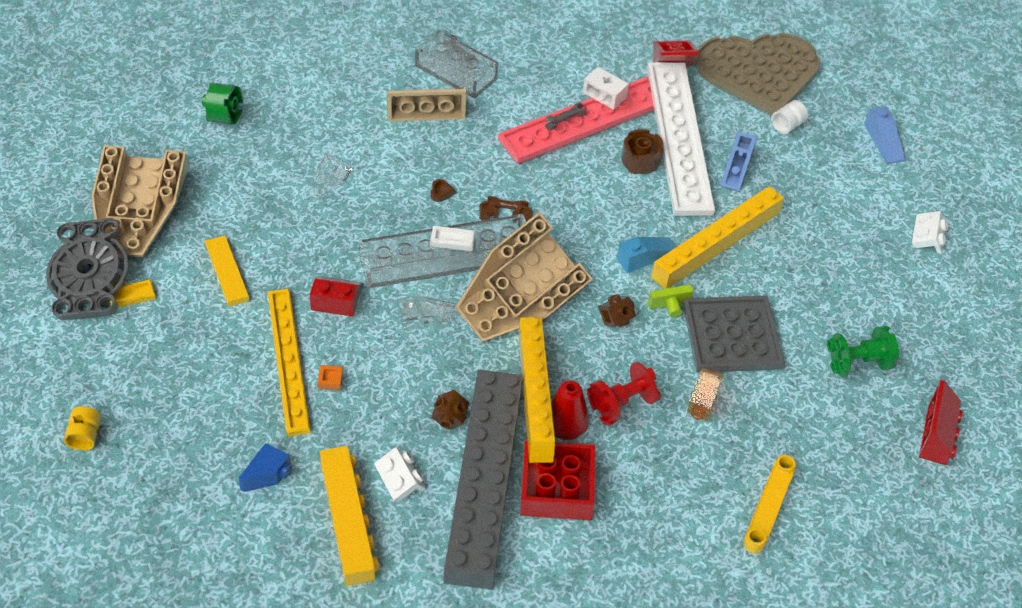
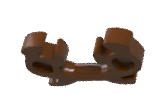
M488 196L487 201L482 202L479 206V219L484 222H490L491 216L497 219L498 208L515 210L512 213V222L518 220V227H521L533 215V211L528 207L527 201L514 202Z

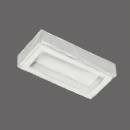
M433 226L430 246L473 251L475 231Z

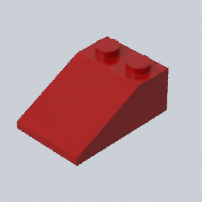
M690 40L653 41L654 63H685L687 69V66H693L699 55V50Z

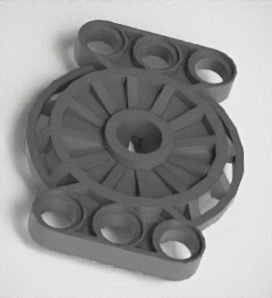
M113 218L62 224L56 233L63 245L52 255L46 271L49 289L57 298L52 304V312L60 320H74L114 314L118 309V303L113 296L122 288L129 272V258L126 251L115 240L121 234V227ZM108 226H116L113 232H105ZM94 228V232L91 235H84L86 229ZM68 230L73 231L70 237H63L64 232ZM117 247L122 251V254L117 253ZM123 261H124V263H125V265H124V271H122V264H121V262H123ZM89 264H92L93 269L90 272L86 273L90 270ZM53 285L58 287V294L54 290ZM107 300L112 301V305L109 308H101L103 302ZM90 303V307L86 311L79 310L82 304ZM68 305V310L65 313H58V309L61 306Z

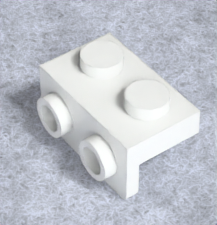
M941 211L916 214L912 239L913 247L935 246L937 253H942L943 245H946L945 231L948 230L947 219L943 218Z
M397 447L374 464L393 500L399 502L414 490L418 489L423 492L426 490V487L423 483L425 480L424 476L413 465L415 460L408 451L404 452Z

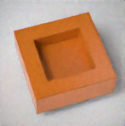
M320 365L317 382L318 389L341 390L343 366Z

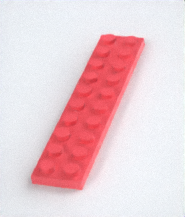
M647 76L629 83L627 98L614 110L590 98L581 102V109L587 107L585 116L571 117L567 121L558 123L553 130H548L545 127V124H548L546 117L550 115L556 117L564 111L571 110L574 106L572 105L498 134V140L517 164L651 112L654 110L649 77Z

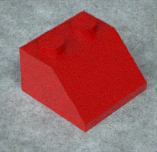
M325 276L315 278L310 291L311 310L354 317L363 282Z

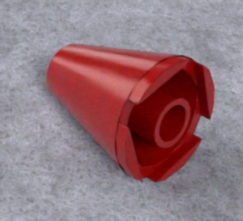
M565 381L560 385L551 401L554 436L563 440H574L587 431L589 415L581 385L575 381Z

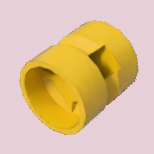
M85 406L72 409L63 439L64 443L75 450H91L95 445L97 431L102 418L101 414L97 410Z

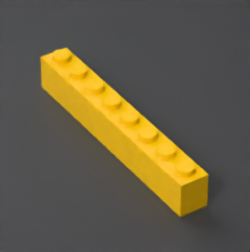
M768 186L656 260L653 265L651 278L664 289L670 288L778 215L784 197Z
M542 317L520 318L519 349L521 372L523 375L522 383L529 463L553 462L555 436Z

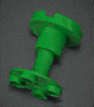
M889 326L875 327L871 339L862 340L860 345L852 347L848 346L842 334L835 333L832 339L827 340V349L831 352L832 361L830 366L833 373H838L841 377L848 376L851 370V360L861 358L864 362L876 361L881 370L894 369L897 366L894 363V359L899 358V348L895 334L889 333L891 328Z

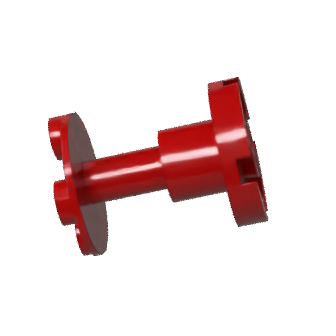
M634 362L630 366L632 382L623 386L617 383L609 387L605 382L597 380L589 385L591 387L587 388V396L593 411L597 409L602 417L599 419L603 424L610 426L620 420V407L628 404L629 398L638 393L648 404H654L661 399L660 392L654 381L656 380V374L652 368H646L643 364Z

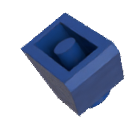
M265 443L239 476L240 490L247 492L279 484L282 478H287L291 472L290 455Z

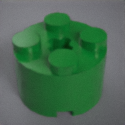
M210 83L207 94L202 96V106L205 107L207 122L236 124L242 114V110H239V103H243L241 88L232 84Z

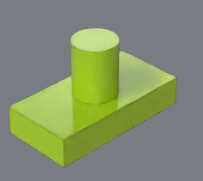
M689 284L650 291L647 301L649 309L667 306L670 317H678L683 313L680 304L683 303L684 298L692 297L693 288Z

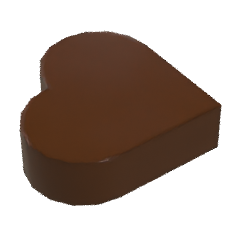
M437 179L433 181L430 197L433 201L441 202L455 195V189L445 180Z

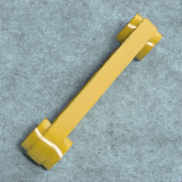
M781 455L776 459L745 535L744 547L750 553L756 554L763 551L796 467L795 460L789 455ZM751 539H756L759 541V543L754 542Z

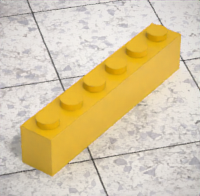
M348 446L320 450V463L345 585L351 586L375 581V572L379 571L377 556L372 557L371 550H374L372 535L367 536L366 529L370 528L368 515H363L362 513L365 503L363 494H358L357 488L361 487L359 475L353 473V468H356L354 454H349Z

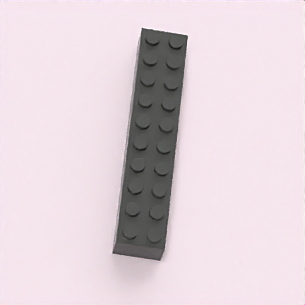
M478 369L444 566L443 584L493 590L523 375Z

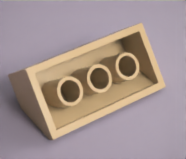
M466 89L387 91L388 121L465 119Z

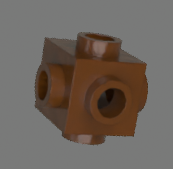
M615 294L608 297L607 302L598 306L605 326H625L630 323V319L636 317L635 306L629 296Z
M455 390L438 395L431 418L439 423L441 427L448 430L463 425L470 402Z

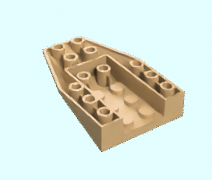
M104 145L91 196L95 220L113 218L118 222L121 227V234L115 240L123 246L127 256L144 257L176 206L190 166L186 151L165 150L164 159L127 156L125 147ZM108 226L105 232H113L116 226ZM117 247V253L122 254V251Z
M541 212L529 219L489 252L455 306L482 342L518 329L520 318L542 317V320L547 318L593 280L579 262L574 265L549 233L553 228Z

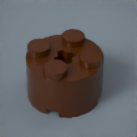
M636 129L628 133V136L624 139L621 160L630 173L647 174L658 170L663 151V140L658 134L655 133L653 135L647 129Z

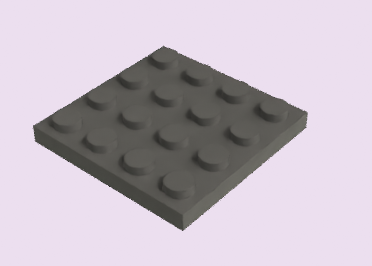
M768 296L683 299V309L696 372L784 368L785 362Z

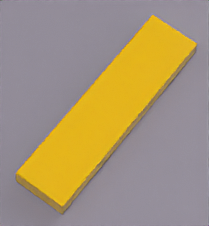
M226 236L205 240L206 249L228 307L249 301L248 293Z

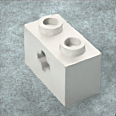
M597 67L584 78L583 93L614 110L627 98L629 83Z

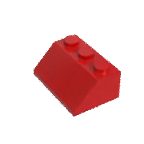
M941 379L928 405L919 458L946 466L949 459H954L957 446L954 445V441H957L960 428L957 427V423L961 421L963 410H959L961 403L959 397L946 381Z

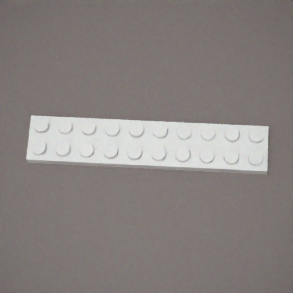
M648 62L647 71L658 132L663 140L662 154L674 216H713L715 208L685 63Z

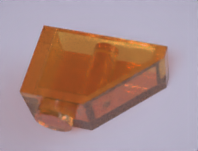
M705 368L701 369L689 401L687 414H690L695 419L708 421L717 402L723 375Z

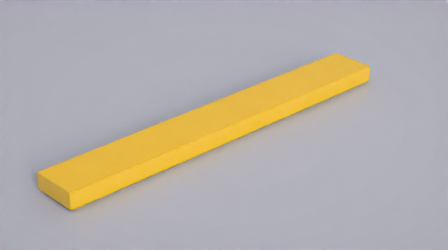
M289 289L268 291L287 437L310 434Z

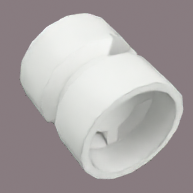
M793 100L773 113L771 121L776 130L782 134H788L797 126L807 121L808 112L801 102Z

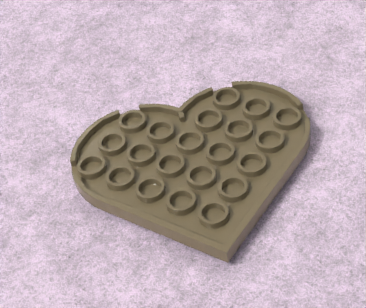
M768 33L755 38L753 41L737 36L722 39L719 36L714 37L701 44L698 48L699 55L695 60L698 73L707 82L770 115H773V113L793 101L815 78L820 66V58L816 55L817 51L810 43L800 37L786 33L769 36Z

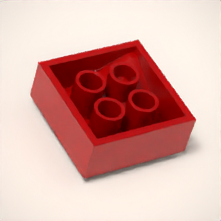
M525 440L520 516L592 521L596 445L555 442L553 462L529 463L528 441Z

